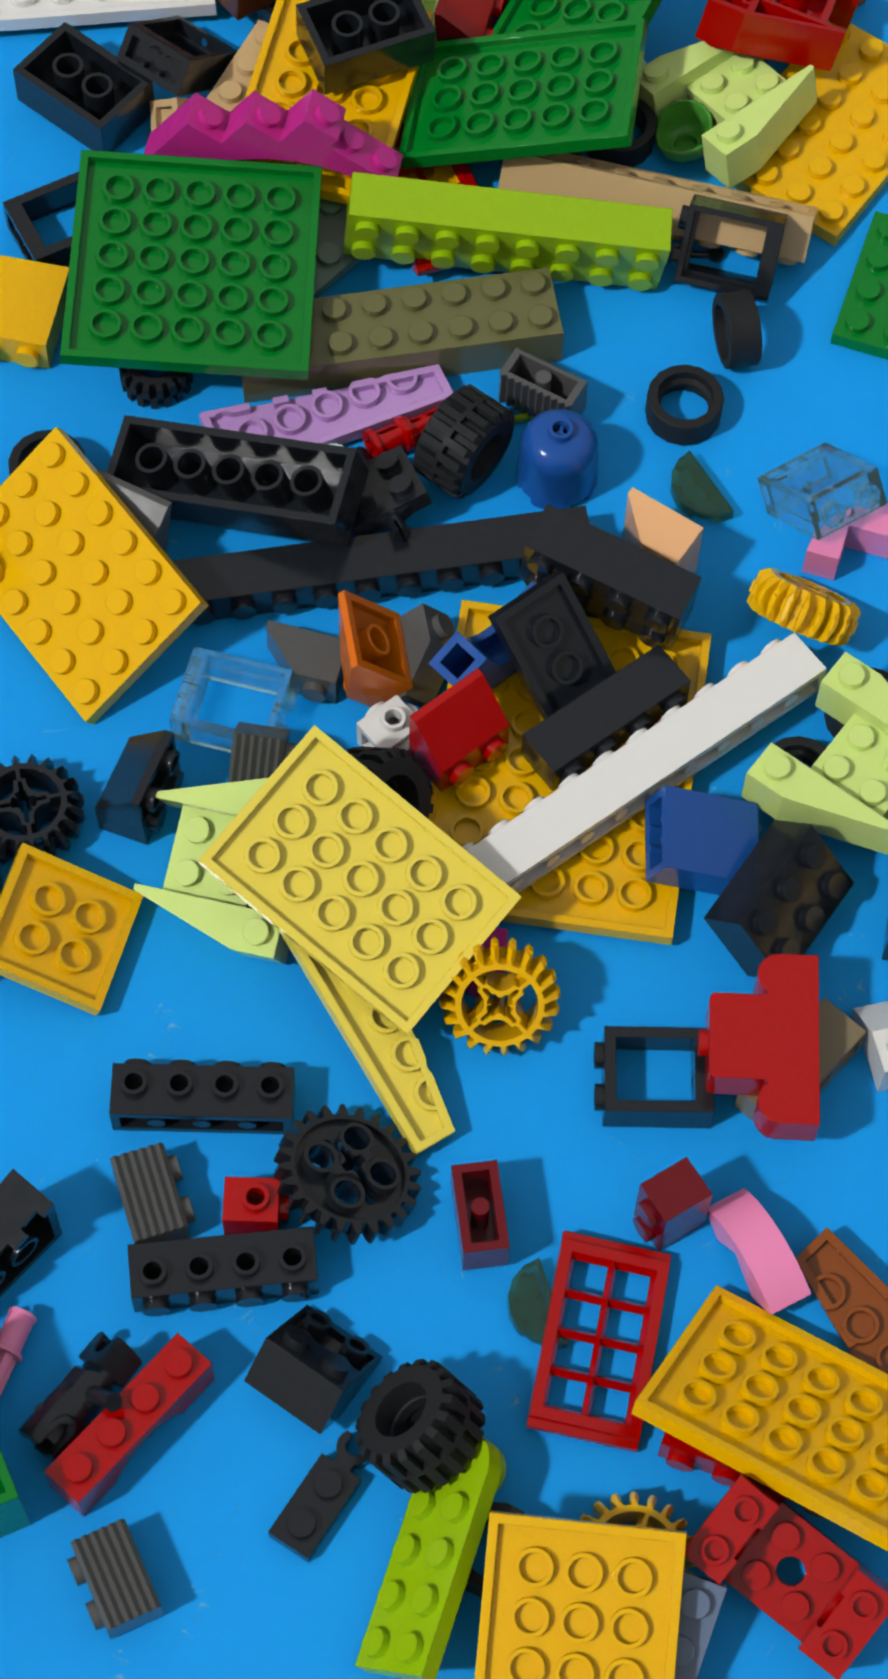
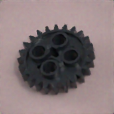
M340 1104L337 1112L333 1115L331 1110L324 1105L318 1116L309 1110L302 1121L295 1120L289 1131L285 1132L280 1141L279 1149L274 1157V1162L278 1166L273 1173V1178L282 1180L277 1193L284 1196L291 1195L286 1209L290 1211L300 1208L303 1213L298 1221L299 1224H304L309 1220L316 1222L314 1228L315 1235H319L324 1228L331 1230L332 1242H336L341 1233H346L350 1244L355 1245L362 1233L365 1240L370 1244L373 1243L378 1233L387 1238L394 1227L400 1228L417 1203L415 1198L421 1190V1186L415 1183L421 1174V1170L411 1167L417 1157L416 1153H403L402 1150L407 1143L406 1138L394 1140L391 1137L396 1127L393 1124L384 1129L379 1127L380 1115H374L370 1121L365 1120L363 1108L359 1107L354 1116L348 1115L344 1104ZM338 1198L345 1200L348 1204L341 1202Z

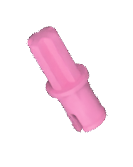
M15 1306L9 1308L8 1315L0 1330V1396L15 1364H20L23 1360L21 1351L33 1325L37 1321L34 1314Z

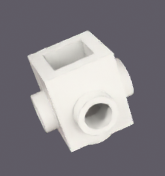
M395 695L387 702L380 701L374 704L367 711L365 717L356 723L358 745L360 747L399 748L409 751V716L418 709L412 704L406 705L398 695Z

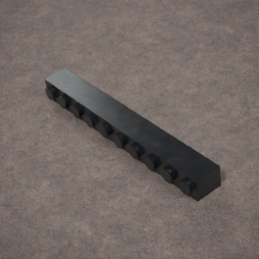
M586 506L560 509L589 523ZM543 511L410 529L411 536L408 540L400 531L404 542H397L392 532H383L350 537L347 546L323 542H308L174 560L173 563L209 605L192 622L194 625H206L214 620L228 618L244 620L254 615L272 612L288 614L296 609L309 607L331 608L338 604V593L343 590L374 602L383 597L398 595L413 597L421 592L435 590L451 592L461 587L472 585L494 586L503 581L519 579L524 546Z

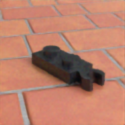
M349 1431L344 1432L339 1437L336 1446L337 1456L334 1460L323 1453L320 1455L268 1531L270 1538L307 1562L310 1561L361 1485V1478L352 1472L355 1469L363 1468L369 1463L361 1454L353 1456L346 1451V1447L352 1440V1433Z

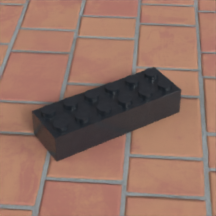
M125 415L107 473L172 502L170 519L347 546L369 470L356 448Z

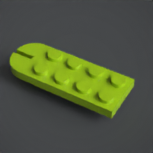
M482 1438V1441L475 1447L477 1452L473 1459H468L464 1464L465 1469L458 1476L454 1474L450 1478L449 1483L442 1487L437 1484L433 1491L423 1493L419 1490L417 1493H412L381 1588L377 1595L366 1634L362 1640L355 1667L367 1673L403 1679H436L495 1493L500 1489L506 1478L507 1465L505 1457L501 1450L488 1439Z

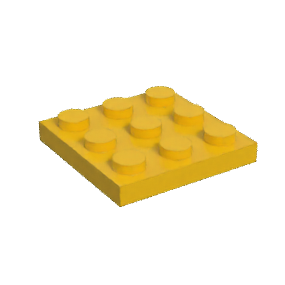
M22 843L0 894V976L96 1016L102 1008L143 895Z

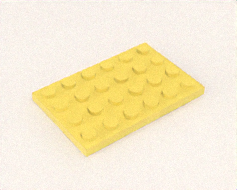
M315 725L198 860L201 866L406 1036L452 982L453 979L451 977H456L461 971L462 967L459 961L463 957L467 958L468 961L474 955L473 947L477 944L481 946L522 897ZM463 951L464 953L458 959V955Z

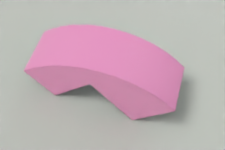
M869 502L844 509L828 519L814 534L809 543L802 572L834 581L844 547L888 559V502Z
M743 1188L709 1206L707 1215L716 1239L735 1253L754 1302L772 1315L811 1295L807 1281L788 1243L768 1212L748 1190Z

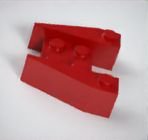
M708 0L695 38L705 41L711 47L722 48L734 53L806 67L811 64L816 69L831 71L847 30L827 22L829 21L848 29L859 0Z

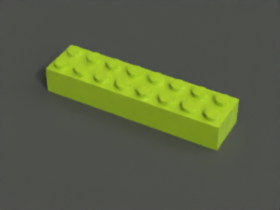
M352 172L345 219L343 254L352 255L361 260L372 258L389 259L398 264H411L415 261V258L429 259L431 264L437 268L460 267L472 269L478 273H489L492 271L509 273L549 267L552 280L557 282L575 280L590 282L592 285L600 287L619 285L628 286L636 291L657 290L671 251L673 209Z

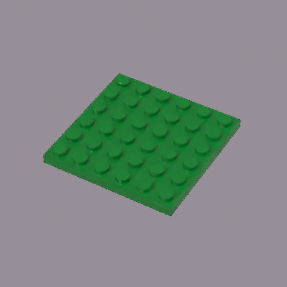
M81 150L60 350L61 364L308 380L322 167Z

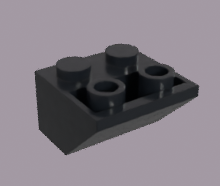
M163 730L129 738L95 807L100 829L146 845L153 831H160L166 818L167 809L165 808V803L155 798L157 791L181 788L184 778V772L180 770L179 765L180 752L176 749L173 732Z
M306 1305L266 1337L244 1381L321 1434L343 1414L376 1369L383 1356L372 1350L369 1344L362 1338L352 1336L333 1323L332 1319L324 1312Z

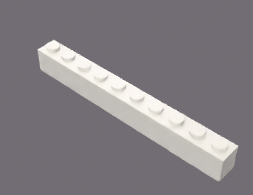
M792 633L782 641L775 639L764 647L758 657L749 663L747 661L738 663L730 670L725 679L716 685L714 683L705 685L696 693L692 701L683 707L676 705L670 708L661 717L659 723L648 730L646 728L637 730L629 737L624 746L615 752L612 750L604 752L593 762L591 768L580 775L578 773L571 774L560 783L558 790L546 798L539 796L533 799L524 808L522 814L511 821L508 819L500 821L489 831L487 837L476 844L473 842L468 843L463 848L519 893L645 808V800L665 785L677 787L817 693L827 668L796 633Z

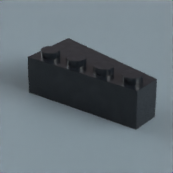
M14 1169L0 1183V1297L62 1235L54 1204Z

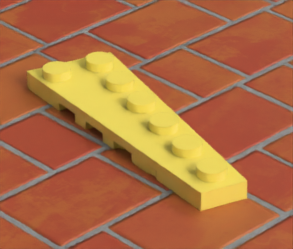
M279 931L403 1138H406V1144L411 1152L418 1155L455 1132L454 1126L434 1076L427 1067L426 1056L419 1039L415 1037L413 1030L407 1036L404 1035Z

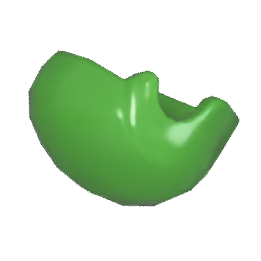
M690 99L673 101L663 108L657 116V130L655 133L657 148L661 151V154L666 159L679 163L699 160L704 155L701 135L713 128L711 113L702 103Z

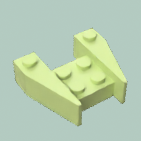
M701 41L660 55L643 66L638 98L646 102L655 114L656 124L659 112L673 101L690 99L702 103L711 113L713 128L701 135L705 169L727 188H733L765 165L816 104L817 92L814 66L810 64L786 80L764 62L765 58L734 53L722 48H714L705 41Z
M845 651L822 679L815 703L816 707L842 723L844 727L811 768L771 742L747 771L741 797L749 802L757 803L759 809L775 820L812 824L819 834L888 855V682L881 674Z
M268 778L157 791L155 798L168 806L181 808L182 811L163 889L135 883L133 890L243 956L285 965L289 947L279 930L198 863L201 856Z

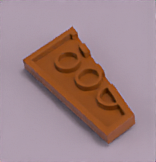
M826 1227L796 1257V1260L808 1286L850 1355L888 1374V1286Z

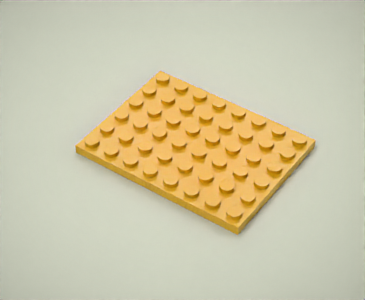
M462 600L457 631L465 637H472L481 633L492 625L488 616L504 605ZM587 617L616 672L652 649V647L641 642L637 635L625 629L614 630L606 626L600 618ZM681 630L671 651L663 648L691 680L687 703L692 701L696 693L705 686L712 636L710 633ZM518 672L491 689L510 724L508 747L505 752L492 762L486 760L474 769L473 774L461 785L454 786L452 784L441 792L431 781L434 794L431 796V804H434L433 813L429 815V820L462 847L471 842L476 844L487 837L489 831L500 821L505 819L511 821L522 814L524 808L533 799L539 796L546 798L558 790L556 788L552 791L521 755L522 734L542 722L543 718ZM449 682L447 685V689L452 687V685ZM693 776L677 787L692 790ZM645 808L519 892L518 894L522 897L502 920V922L672 945L679 888L646 882Z

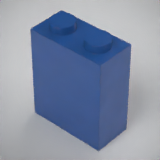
M668 785L662 787L645 800L646 882L721 895L759 842L762 826L758 820V804Z

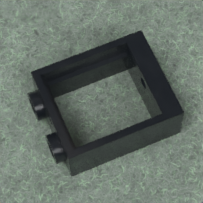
M178 15L129 23L117 60L178 97L212 90L237 53V50ZM203 38H204V39L206 40V42H207L206 47H204V46L202 45V39H203Z
M79 172L3 202L7 227L26 260L69 267L72 237L46 247L32 221L76 204Z
M694 194L690 206L683 204L678 228L685 231L682 244H674L670 267L677 268L674 281L723 292L749 290L755 299L768 301L788 214ZM701 212L768 227L757 277L690 263Z
M604 1026L602 1042H594V1069H602V1084L594 1085V1111H602V1126L710 1129L714 1116V1094L708 1093L705 1088L706 1056H698L697 1054L698 1030L706 1028ZM616 1049L691 1051L692 1102L616 1100Z

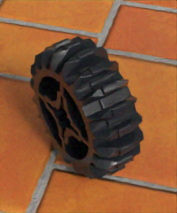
M33 754L30 755L27 763H20L19 758L15 755L11 760V766L5 767L0 762V863L4 866L11 858L15 859L22 843L57 857V848L69 852L71 847L69 838H79L80 828L78 824L84 823L83 821L85 820L84 810L81 809L84 806L83 795L78 792V782L74 777L68 778V772L64 766L54 769L53 761L49 757L40 765H38L37 759ZM30 788L44 790V792H36L31 790ZM12 792V794L8 798L2 800L5 796ZM23 800H26L27 807L30 809V812H28L30 822L26 823L24 813H21L24 810ZM49 822H52V823H51L50 825H48L46 828H44L43 830L39 831L40 828H41L44 824H47V823H49ZM5 831H17L22 835H15Z

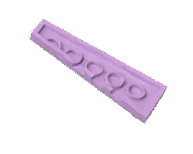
M436 364L387 374L380 378L352 381L349 387L330 391L327 390V387L313 389L311 395L289 399L288 395L272 398V403L250 407L249 403L205 411L199 413V421L203 427L321 444L338 443L343 445L362 438L364 430L372 429L375 431L392 424L393 419L398 416L410 418L437 407L453 393V390L440 365Z

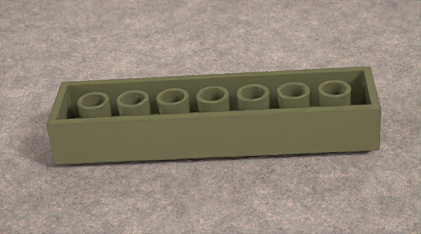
M547 267L314 298L308 380L240 376L244 403L272 400L274 397L288 395V397L310 395L313 389L327 387L328 391L349 387L352 381L380 378L387 374L436 364L440 365L445 376L502 369L516 347L548 362L561 361L564 332L550 269Z

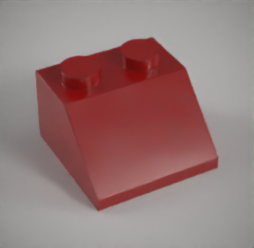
M439 0L434 12L436 41L492 35L495 20L502 15L506 8L507 0Z
M478 668L409 716V751L412 753V756H417L422 761L421 768L427 769L430 775L429 779L441 792L452 784L458 786L464 783L473 774L476 767L486 760L488 762L496 760L508 747L510 724L484 674Z

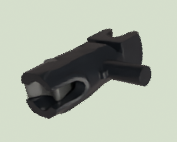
M99 1332L79 1355L84 1364L82 1366H74L57 1388L42 1403L37 1405L34 1410L35 1412L31 1414L18 1430L22 1437L29 1438L35 1444L33 1448L44 1457L54 1461L90 1424L100 1408L110 1412H116L121 1408L122 1397L118 1393L112 1392V1385L123 1387L142 1364L140 1357L121 1338L116 1337L111 1341L103 1332Z

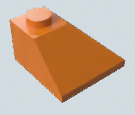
M346 590L339 592L340 660L344 677L343 687L347 698L372 707L380 701L387 702L395 695L399 696L412 689L413 683L399 613Z

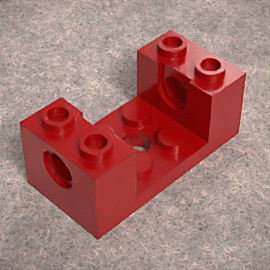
M742 1473L686 1545L685 1557L719 1585L725 1580L796 1637L800 1641L798 1649L835 1679H840L888 1616V1584L768 1488ZM785 1557H796L804 1564L805 1576L800 1582L788 1584L778 1576L777 1565Z

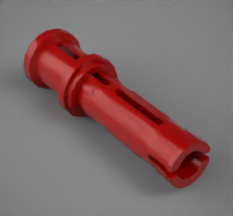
M439 406L410 418L398 416L393 419L392 424L375 431L372 429L364 430L362 439L369 458L373 459L382 452L389 451L399 445L402 446L405 452L414 450L424 427Z

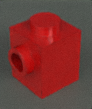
M225 1176L222 1214L224 1235L280 1230V1222H289V1211H287L286 1206L290 1200V1195L284 1196L277 1193L281 1181L275 1178Z

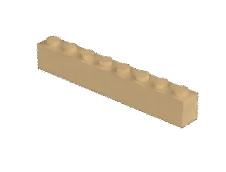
M569 153L503 159L498 185L499 189L672 208L671 240H680L684 236L685 230L678 228L683 204L690 206L694 194L788 214L777 261L785 265H796L797 262L805 263L818 209L815 206ZM701 212L695 239L697 244L703 247L719 248L720 245L735 248V252L740 255L756 257L759 253L762 254L768 227Z

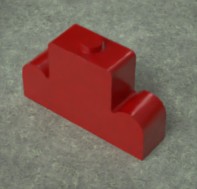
M774 954L765 958L759 965L753 989L754 994L719 992L711 994L706 1013V1029L698 1030L697 1054L698 1056H706L705 1088L708 1093L758 1096L753 1120L755 1127L761 1134L768 1138L779 1140L815 1141L820 1126L819 955Z

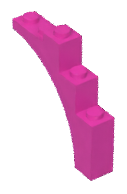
M314 89L289 110L253 91L230 112L200 94L195 93L149 134L144 154L223 160L275 159L294 161L328 168L351 177L352 172L398 177L403 154L345 121L346 108Z

